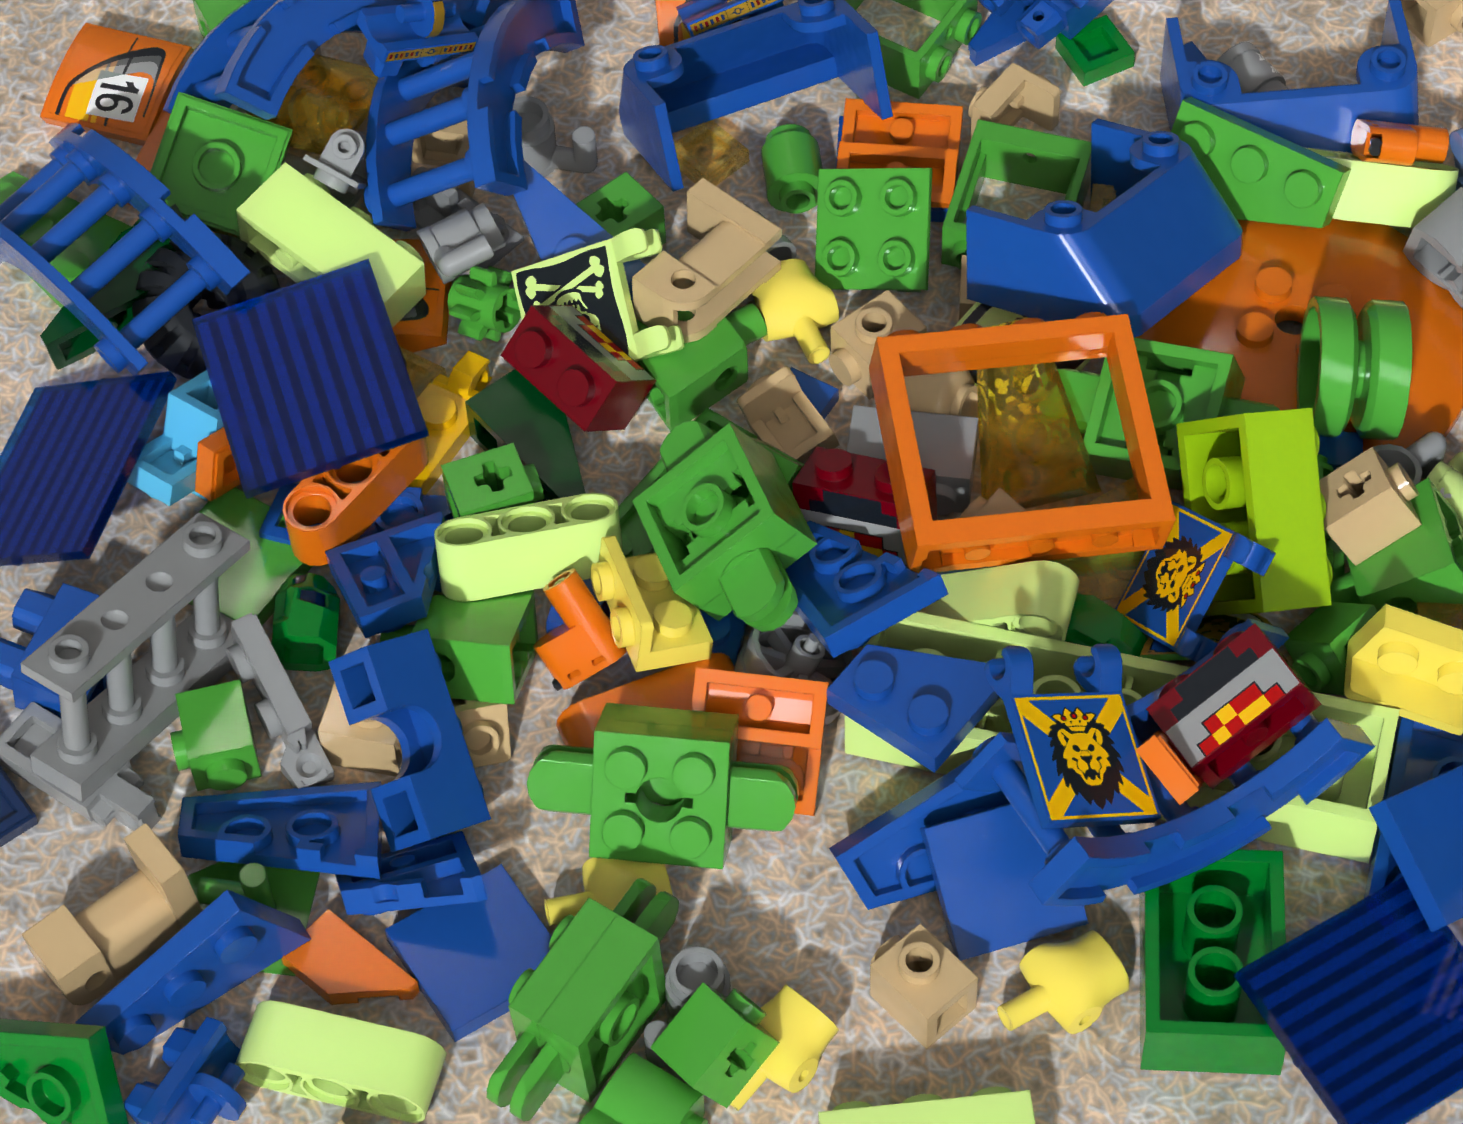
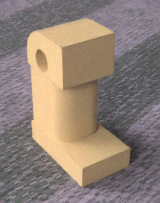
M701 178L687 191V232L700 241L678 260L663 250L632 277L633 309L636 319L647 327L679 325L682 330L684 343L698 341L708 335L724 317L760 285L766 283L781 270V261L766 251L782 237V229L704 178ZM678 311H690L695 316L687 321H679Z
M147 823L123 838L139 871L75 916L63 904L21 934L32 955L73 1005L91 1003L116 986L119 979L139 967L203 911L183 867Z

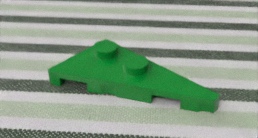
M0 1018V1097L19 1108L32 1110L47 1124H128L105 1026Z

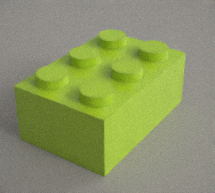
M1312 408L1243 413L1176 423L1184 507L1276 552L1264 577L1233 561L1205 616L1266 613L1332 605L1330 586L1333 573L1331 563L1327 557L1324 532L1326 503L1320 491L1317 461L1320 441L1314 426Z

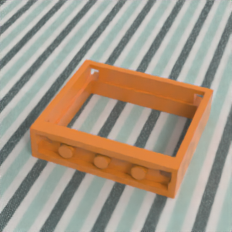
M1089 312L1079 315L1074 319L1046 322L1040 318H1025L1014 322L1012 325L982 327L978 324L969 323L958 325L949 331L919 333L915 330H899L890 333L886 337L876 338L869 365V373L907 568L909 570L919 573L924 568H927L934 572H945L1030 561H1050L1163 549L1176 518L1128 314L1107 316L1101 312ZM1107 357L1139 500L932 520L904 377Z

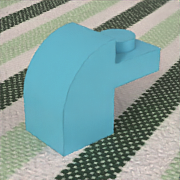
M207 369L168 393L163 434L143 446L126 480L127 483L168 506L173 505L190 493L205 501L208 500L195 492L198 442L228 425L212 371ZM226 380L237 418L241 416L247 418L238 386ZM252 394L254 403L256 404L257 396ZM131 454L123 458L121 475Z

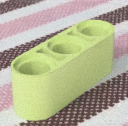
M1306 148L1351 169L1332 219L1413 228L1456 191L1459 169L1450 165L1414 161L1412 166L1365 162L1349 152Z
M585 493L467 515L445 521L436 528L434 534L442 593L445 597L454 601L468 602L544 588L555 577L572 568L576 569L582 580L591 579V565L599 562L602 537L615 535L623 552L618 501L607 494Z
M1048 560L943 574L941 577L949 594L918 611L1065 641L1080 580L1070 568Z
M269 1000L257 1004L235 1065L245 1072L243 1080L257 1087L410 1123H417L425 1120L447 1053L436 1041L421 1034L285 1002Z

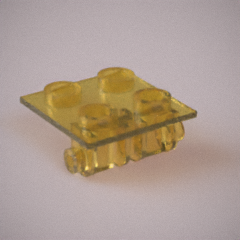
M315 54L295 78L283 100L277 117L265 120L252 113L249 115L292 129L294 135L290 147L321 155L333 133L340 129L357 130L367 118L378 77L374 75L370 67Z

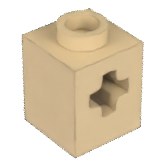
M1373 447L1319 480L1320 491L1326 503L1324 530L1355 566L1422 525L1411 502L1413 498L1419 495L1412 479L1399 462L1388 467Z

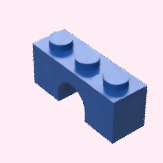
M428 629L371 644L328 662L348 724L352 725L366 720L379 721L394 732L401 746L402 765L398 775L391 782L370 789L391 853L491 819L484 799L483 787L477 778L463 736L462 724L456 715L442 673L441 661L435 652Z

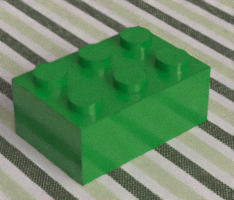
M1238 849L1196 872L1168 884L1139 893L1140 1070L1281 1075L1287 1048L1283 1042L1289 1039V1029L1287 1027L1276 1033L1270 1022L1288 1012V1000L1264 1014L1256 1003L1286 987L1287 974L1249 995L1243 984L1286 960L1283 851Z

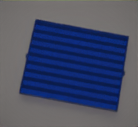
M369 259L288 287H280L276 291L192 319L242 488L247 499L332 469H339L343 465L429 436Z
M171 371L110 379L102 378L94 381L36 387L0 455V566H21L22 564L90 559L166 404L168 393L172 391L177 381V378Z
M1404 877L1399 878L1241 968L1233 975L1288 1052L1293 1064L1300 1069L1338 1124H1408L1463 1089V946L1448 926L1431 933Z

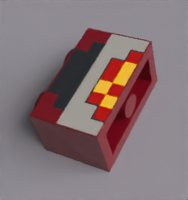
M531 305L500 355L584 432L625 430L656 382V379L572 305Z
M816 446L792 482L793 496L806 522L813 521L857 539L864 551L878 557L885 552L902 558L905 566H907L887 460L849 453L838 448L829 449ZM922 467L932 520L935 521L937 520L935 470Z
M1254 623L1245 631L1235 632L1223 639L1215 648L1213 656L1192 673L1180 675L1167 683L1161 690L1159 699L1147 707L1146 710L1190 769L1213 790L1322 704L1277 646Z

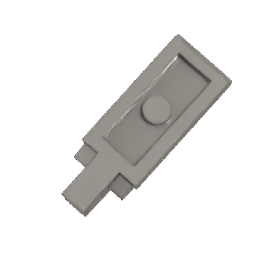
M249 613L232 621L231 630L234 645L226 648V653L241 683L252 680L262 701L255 703L254 707L266 734L270 739L281 736L286 746L280 762L281 772L292 787L298 789L321 786L328 781H332L334 779V770L312 729V722L257 615Z
M31 702L0 735V765L91 822L95 820L106 827L115 817L117 821L135 831L145 823L152 830L162 818L155 808V799L140 790L144 785L143 778L133 771L130 761L83 803L33 773L30 754L62 727L61 718L35 702Z

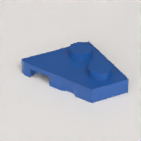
M441 511L325 551L330 571L365 638L379 633L394 632L401 629L407 623L427 617L439 574L434 534L436 528L445 522Z
M867 644L827 688V704L934 773L1000 697L987 682L984 672L985 662Z
M462 831L425 841L393 853L390 851L381 854L380 879L335 874L347 915H377L387 911L476 903L488 900L481 872Z

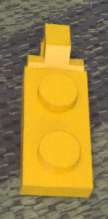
M468 350L452 368L450 377L439 374L434 378L433 383L429 382L413 403L419 409L422 416L428 448V462L423 471L408 487L422 488L423 495H426L441 476V465L451 462L470 437L465 401L485 389L492 380L489 373V359Z

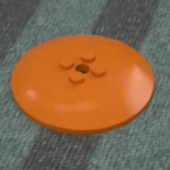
M1237 219L1243 230L1242 254L1240 258L1142 335L1135 337L1233 354L1245 377L1240 399L1273 404L1280 410L1297 409V363L1301 334L1285 333L1277 327V324L1287 320L1303 324L1309 300L1314 296L1347 298L1356 314V319L1364 305L1371 299L1404 301L1408 307L1411 320L1413 349L1411 384L1404 424L1398 438L1394 440L1363 439V452L1371 447L1385 444L1397 445L1406 449L1431 431L1439 432L1446 437L1463 411V309L1447 289L1431 282L1412 265L1403 252L1408 237L1388 225L1332 219L1329 225L1323 228ZM1351 418L1343 431L1356 432L1351 423Z

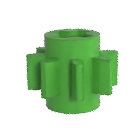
M474 266L470 268V275H462L452 284L447 300L449 315L462 320L458 327V334L479 341L486 338L498 342L500 341L501 333L511 331L521 318L515 289L509 287L512 282L511 272L489 266L488 269Z

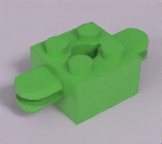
M1134 338L1168 488L1183 491L1176 423L1243 413L1280 410L1273 404L1240 399L1245 377L1233 354ZM1107 357L1104 358L1101 374L1069 368L1055 370L1046 378L1040 391V403L1049 421L1059 430L1085 434L1080 453L1094 474L1134 481Z
M695 420L676 426L666 436L660 447V455L667 473L632 500L674 593L717 621H720L733 611L735 617L743 620L747 625L761 632L773 631L787 622L798 605L796 590L785 569L815 547L817 542L774 455L730 422L717 433H713L710 428Z
M615 703L605 704L594 730L593 748L555 744L545 746L536 757L527 780L528 794L538 809L550 812L591 815L589 857L723 869L732 840L733 828L769 832L784 830L793 818L799 796V787L792 770L786 766L736 761L739 714Z
M643 878L635 880L613 911L588 898L576 916L569 914L562 919L550 939V951L535 970L529 968L520 975L510 992L508 1007L517 1042L489 1080L486 1097L489 1101L501 1108L510 1104L509 1112L524 1122L533 1118L557 1084L589 1103L593 1101L644 1032L646 1025L652 1021L666 1001L665 974L660 942L675 922L679 910V900L666 891L656 895L657 888L655 885Z

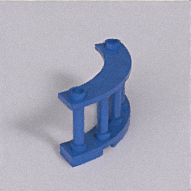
M249 0L227 15L197 46L176 78L163 110L171 114L178 92H182L227 108L234 104L265 120L275 118L295 78L315 55L314 51L336 34L362 33L356 23L360 9L405 4L407 0ZM454 0L458 5L461 20L468 30L483 24L490 0Z
M508 0L497 8L486 24L470 30L475 32L479 38L474 51L453 55L451 60L427 69L420 67L417 60L403 61L397 76L387 75L386 77L378 78L368 115L366 135L368 186L364 190L365 205L372 216L374 225L405 232L416 229L413 209L414 201L470 181H474L475 188L504 196H510L528 189L522 148V117L516 110H513L515 95L526 90L530 75L537 63L535 56L544 51L567 53L585 46L575 0ZM443 88H464L462 96L425 109L433 96ZM467 120L469 149L466 151L465 157L411 176L414 139Z
M69 123L49 141L54 148L49 154L52 160L0 204V263L7 262L14 265L40 284L99 340L93 346L114 371L120 373L126 368L136 377L148 364L147 360L136 349L205 288L212 291L218 287L227 296L245 280L250 271L195 214L183 220L165 202V199L171 194L170 190L129 154L92 129L83 137L80 136L85 131L83 127L78 123ZM83 181L88 186L91 184L100 185L32 246L20 238L21 235ZM129 203L140 212L138 217L141 221L71 283L50 264L51 261L116 204L122 208ZM170 238L191 258L186 263L189 270L118 331L89 300L155 241L159 240L164 243Z
M1248 618L1244 623L1228 630L1221 637L1219 643L1235 632L1245 631L1254 623L1259 626L1278 649L1290 637L1280 627ZM1214 650L1180 675L1192 673L1213 656ZM1165 685L1127 705L1139 746L1160 729L1146 708L1159 699V694ZM1310 713L1290 729L1296 737L1293 748L1264 770L1257 771L1250 761L1228 777L1234 786L1233 790L1200 808L1197 806L1190 807L1186 801L1179 805L1145 763L1159 811L1167 822L1133 833H1125L1120 825L1087 827L1094 836L1093 838L1074 836L1070 839L1063 828H1041L1013 733L999 732L996 736L981 743L973 752L972 761L958 774L955 781L964 790L981 792L1002 791L1047 854L1044 862L1045 866L1027 883L1042 905L1081 906L1102 903L1106 898L1103 890L1127 885L1134 895L1146 892L1196 872L1237 851L1272 829L1266 817L1298 795L1307 805L1351 770L1375 745L1360 726L1327 717L1323 721L1318 722L1314 715Z

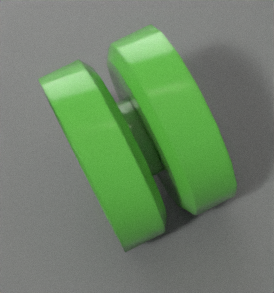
M1314 296L1309 300L1304 314L1298 353L1297 409L1312 408L1314 426L1319 437H1337L1341 435L1351 418V423L1360 439L1394 440L1398 438L1407 411L1412 373V327L1409 310L1404 301L1371 299L1364 305L1356 319V314L1347 298Z

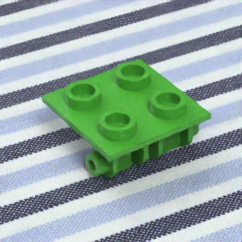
M932 168L819 169L815 277L821 283L831 288V290H897V292L920 293L921 290H928Z

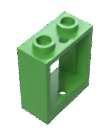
M864 0L845 1L857 10ZM893 0L941 22L917 52L879 36L887 85L920 99L933 81L937 83L942 81L950 68L955 52L962 43L968 45L980 28L982 15L977 12L978 0Z
M978 119L942 226L941 264L954 266L961 270L962 255H967L966 210L972 205L976 206L985 178L1066 194L1064 200L1077 202L1083 208L1091 182V142ZM1026 153L1033 154L1035 157L1029 156Z

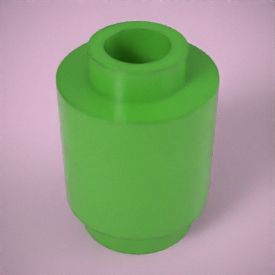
M786 124L776 127L769 132L761 149L767 199L777 210L793 214L803 213L817 206L819 169H823L819 144L811 136L809 130L803 126Z

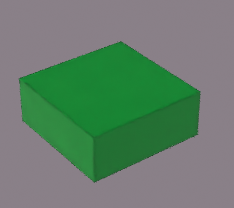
M1107 15L1092 20L1071 40L1062 33L1056 36L1055 49L1083 87L1134 67L1135 52Z

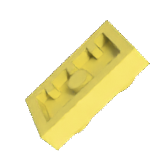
M615 535L602 537L599 562L591 565L592 588L599 602L606 601L611 612L610 625L614 642L618 648L626 647L635 671L642 672L711 659L713 639L699 608L674 593L656 552L625 557Z
M1385 604L1348 640L1344 695L1351 700L1400 709L1399 716L1458 736L1462 735L1463 630Z

